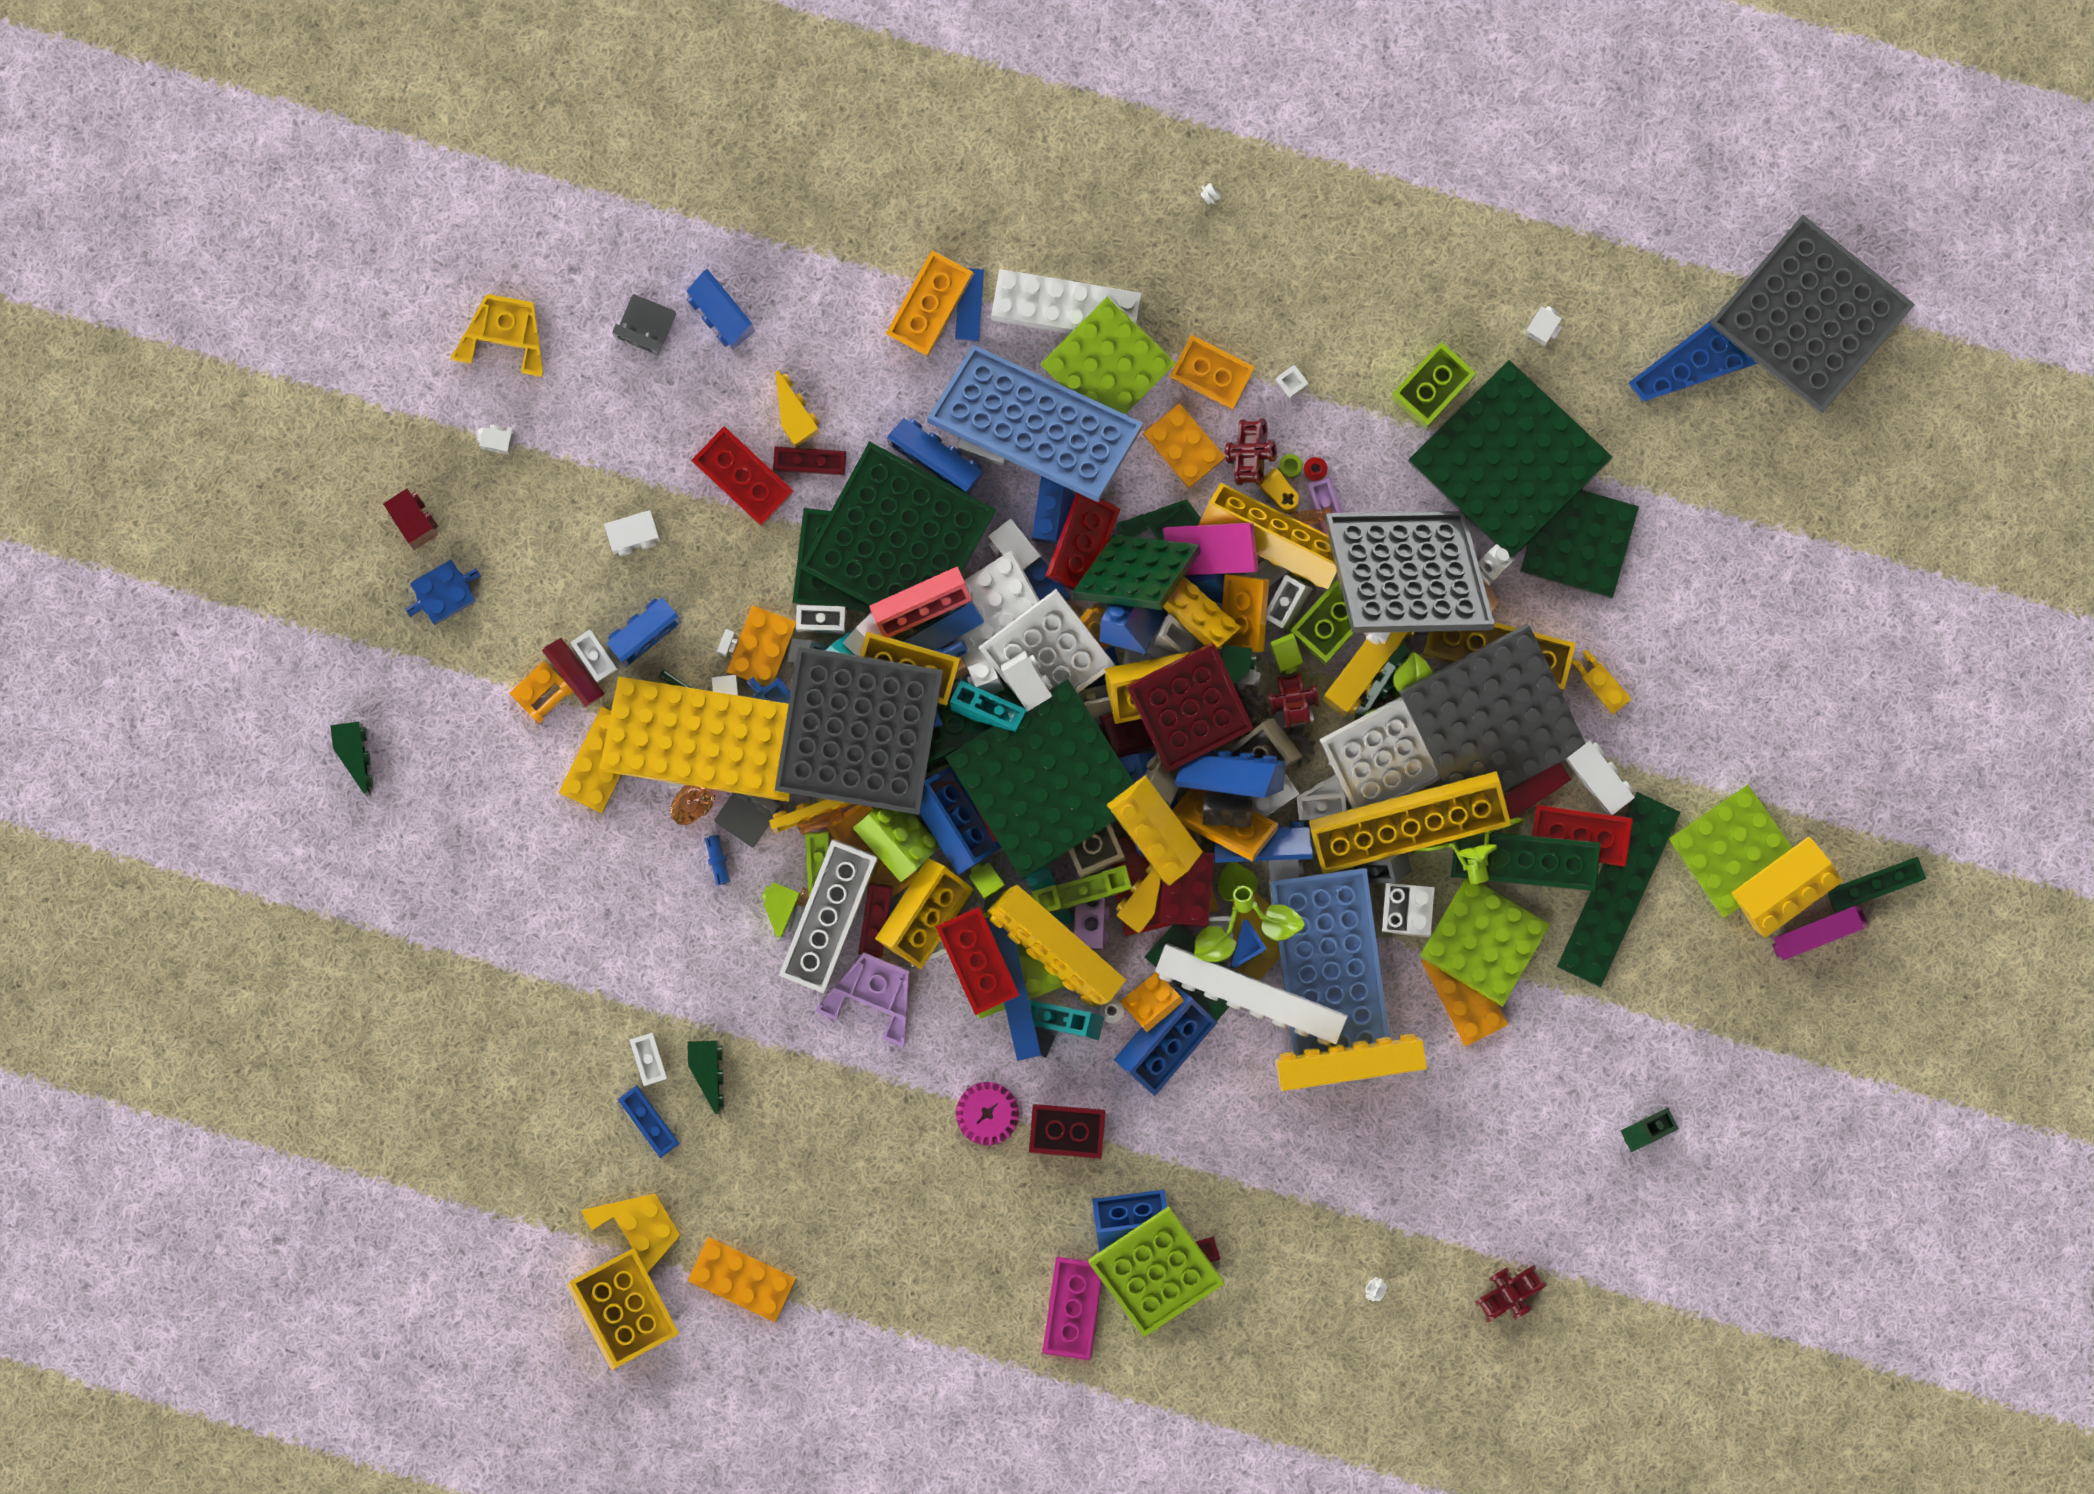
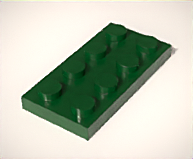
M1172 925L1144 958L1156 968L1167 943L1194 954L1196 938L1182 925ZM1222 961L1216 962L1218 964L1228 967ZM1174 979L1172 981L1173 984L1193 998L1216 1021L1230 1007L1226 1005L1227 1000L1219 997L1217 1001L1205 997V992L1196 988L1195 992L1181 987L1182 982Z

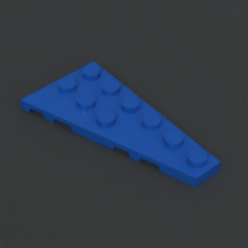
M1709 321L1628 384L1642 402H1646L1758 363L1710 325L1711 321Z

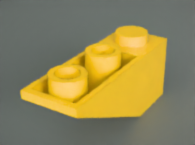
M777 370L775 375L781 426L794 447L797 448L819 433L817 426L820 423L813 412L807 413L804 408L807 404L800 393L794 394L790 388L793 386V383L786 373L781 375L779 370Z
M1151 864L1146 869L1148 876L1144 881L1139 879L1132 887L1133 895L1129 900L1124 898L1116 908L1118 911L1116 917L1138 934L1142 932L1153 918L1161 877Z

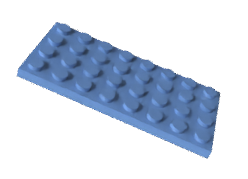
M974 344L928 417V423L1097 502L1100 501L1143 429L1142 422Z
M1367 868L1270 881L1273 905H1285L1293 909L1301 916L1305 925L1300 932L1292 937L1278 941L1284 989L1348 1015L1337 1044H1342L1344 1048L1352 1047V1042L1366 1041L1368 1044L1376 1043L1378 1038L1390 1037ZM1290 1026L1292 1048L1296 1055L1304 1054L1303 1050L1318 1048L1320 1052L1328 1050L1327 1045L1317 1041L1318 1037L1311 1034L1308 1037L1299 1035L1294 1032L1295 1028Z

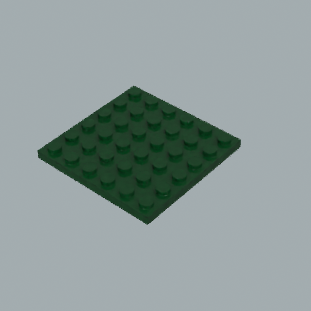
M1508 360L1408 459V462L1494 544H1498L1501 548L1507 550L1512 558L1613 459V456L1516 365Z
M869 441L800 568L870 606L957 566L962 574L992 520L996 509ZM938 616L930 620H927L919 625H916L911 629L918 632L919 630L935 622Z
M1069 679L1050 690L1051 698L1026 711L1016 732L993 726L945 757L1022 880L1117 821L1116 817L1107 807V804L1134 784Z

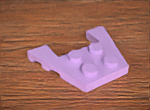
M864 952L816 1008V1012L836 1020L845 996L892 1015L883 1039L903 1047L906 1033L909 970Z

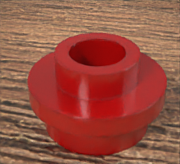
M1312 457L1305 462L1303 470L1309 480L1318 481L1326 476L1328 467L1322 458ZM1313 465H1318L1320 467V471L1314 473L1311 470V467Z

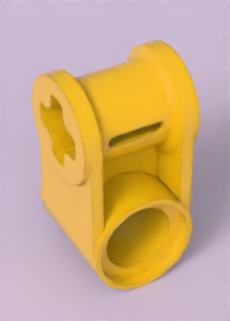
M1274 467L1264 476L1263 483L1258 486L1282 512L1293 513L1299 505L1298 494L1283 474ZM1286 496L1288 499L1291 498V497H1293V499H1292V503H1293V504L1290 505V504L1286 503V504L1284 505V504H1283V503H1284V498H1283V497Z

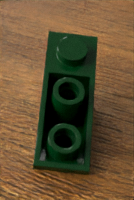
M359 721L330 725L333 750L366 796L370 795V789H373L372 775H368L367 765H371L370 753L365 751L364 742L368 741L367 728L362 727V723Z
M687 1041L688 1067L713 1112L716 1115L720 1114V1109H724V1094L719 1095V1085L724 1084L723 1070H719V1061L723 1060V1046H718V1041Z

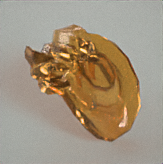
M685 785L672 801L670 807L671 818L680 825H688L695 822L701 816L707 815L713 806L716 795L710 796L707 788Z

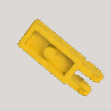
M1586 649L1582 654L1594 668L1587 673L1582 664L1576 659L1571 664L1582 676L1581 679L1607 710L1614 715L1631 698L1601 663H1598L1596 658Z

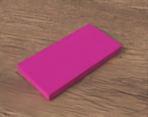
M1253 523L1163 528L1164 540L1187 542L1199 544L1201 553L1186 575L1259 571Z
M1056 1256L1042 1354L1091 1360L1102 1280L1088 1261Z

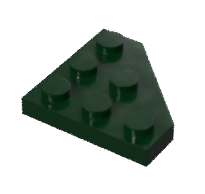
M1403 643L1386 663L1380 675L1382 678L1376 679L1364 701L1366 704L1359 706L1354 720L1363 717L1368 711L1376 708L1380 701L1384 703L1391 695V689L1394 685V673L1408 658L1410 648Z

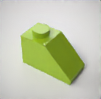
M1293 633L1270 642L1269 650L1280 674L1285 672L1288 676L1300 671L1299 666L1303 664V660Z
M981 862L970 869L972 874L969 875V878L984 901L1005 889L1004 883L990 863L984 865Z
M772 882L771 887H765L761 899L765 900L763 905L776 936L782 939L795 905L799 900L800 893Z

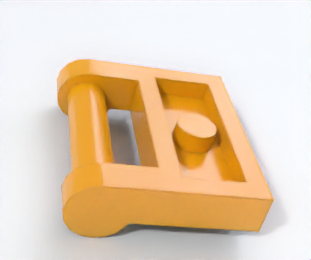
M544 660L509 694L540 724L544 720L543 717L566 695L570 696L573 691ZM557 684L560 689L538 710H535L532 706Z

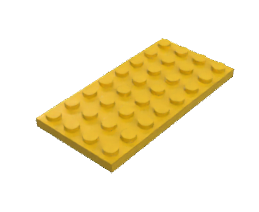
M618 676L599 769L603 772L790 802L791 793L775 791L789 704Z

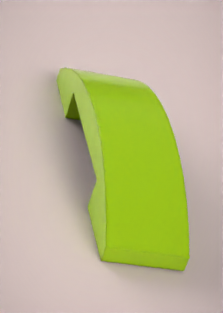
M1126 865L1064 884L1035 890L1032 893L1034 900L1051 913L1130 890L1132 886Z

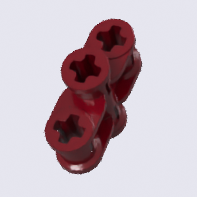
M1260 418L1258 421L1241 419L1238 423V444L1227 442L1225 445V459L1227 463L1233 464L1235 461L1234 480L1237 486H1242L1244 483L1261 485L1264 480V460L1276 461V442L1269 440L1266 443L1268 426L1265 418Z
M1301 672L1297 673L1296 676L1286 678L1278 676L1277 681L1280 694H1268L1272 715H1276L1278 711H1284L1287 728H1290L1292 724L1303 722L1311 724L1308 706H1320L1316 685H1312L1309 689H1304Z
M1535 1264L1514 1278L1510 1277L1508 1267L1489 1278L1490 1281H1494L1497 1288L1475 1301L1476 1305H1480L1487 1316V1322L1497 1318L1508 1309L1512 1310L1514 1320L1533 1309L1532 1306L1527 1304L1525 1299L1547 1286L1546 1282H1542L1535 1271Z

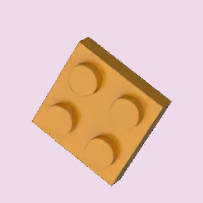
M1157 972L1153 973L1120 1001L1123 1007L1146 1032L1184 1002L1167 981L1159 978V973Z

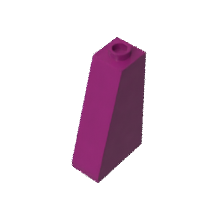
M1857 905L1774 938L1775 943L1772 946L1776 956H1781L1783 961L1869 928V924L1861 905Z

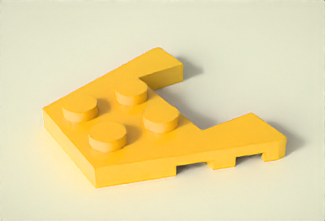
M486 294L468 329L462 335L460 343L455 351H453L450 360L472 365L477 341L525 349L521 373L543 378L534 302Z
M656 1193L581 1211L591 1230L615 1218L631 1247L638 1254L647 1273L650 1272L681 1236Z

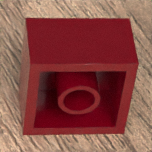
M406 488L383 503L413 550L438 536L435 529L439 526L429 512L424 513L422 510L426 506L416 491L411 493Z

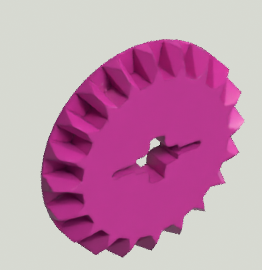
M982 1082L971 1086L962 1094L956 1107V1120L961 1132L969 1140L980 1145H995L1006 1140L1014 1132L1019 1119V1108L1013 1094L1004 1086L994 1082ZM998 1103L992 1112L994 1117L991 1120L989 1118L983 1119L977 1124L983 1115L982 1108L989 1109Z

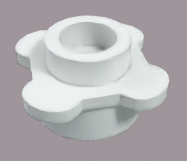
M1375 1277L1368 1283L1366 1299L1371 1301L1382 1300L1387 1290V1284L1383 1282V1279Z

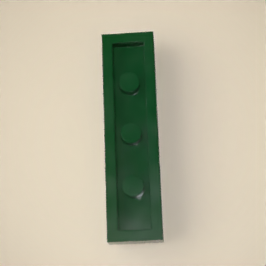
M1917 856L1836 886L1827 895L1834 913L1923 881L1926 879V876Z

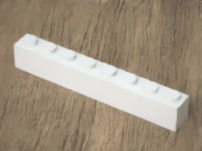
M1168 943L1164 947L1155 972L1159 973V978L1171 983L1173 979L1182 982L1181 987L1195 992L1197 988L1204 991V996L1215 1001L1218 1000V997L1227 1000L1226 1005L1240 1010L1241 1007L1250 1010L1249 1014L1260 1019L1263 1016L1273 1019L1271 1023L1285 1028L1286 1025L1294 1027L1295 1033L1308 1037L1309 1034L1318 1037V1042L1327 1046H1331V1043L1337 1044L1348 1016L1216 962L1199 960L1193 953Z

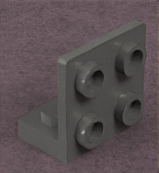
M633 294L620 324H615L612 334L616 339L659 356L675 319L676 311Z
M732 793L714 821L753 848L769 827V820L773 819L772 815L778 813L781 808L772 799Z

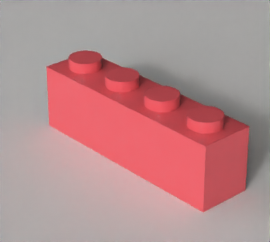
M957 566L869 607L881 635L890 638L972 601V598Z

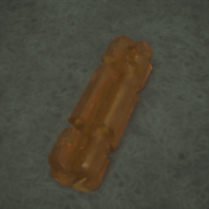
M1326 508L1322 509V511L1319 509L1300 511V513L1294 511L1288 512L1287 515L1307 525L1319 524L1320 521L1325 523L1326 513H1333V510Z
M838 807L831 810L830 813L825 812L809 818L810 820L800 821L797 823L801 835H805V833H810L812 829L815 831L831 825L834 821L837 823L844 820V814L842 809Z

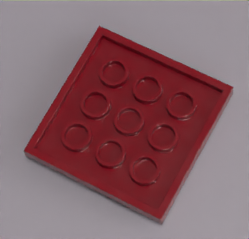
M1213 642L1126 685L1167 773L1254 729Z

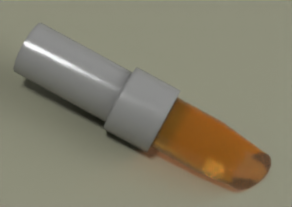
M805 887L802 888L797 905L794 908V916L790 927V932L793 933L797 930L808 902V890Z

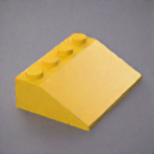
M634 1248L566 1284L611 1371L679 1335L675 1324Z

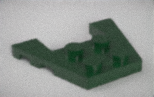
M1185 499L1152 512L1118 522L1116 526L1124 536L1137 537L1150 528L1158 540H1164L1163 528L1198 526L1201 517L1190 502Z

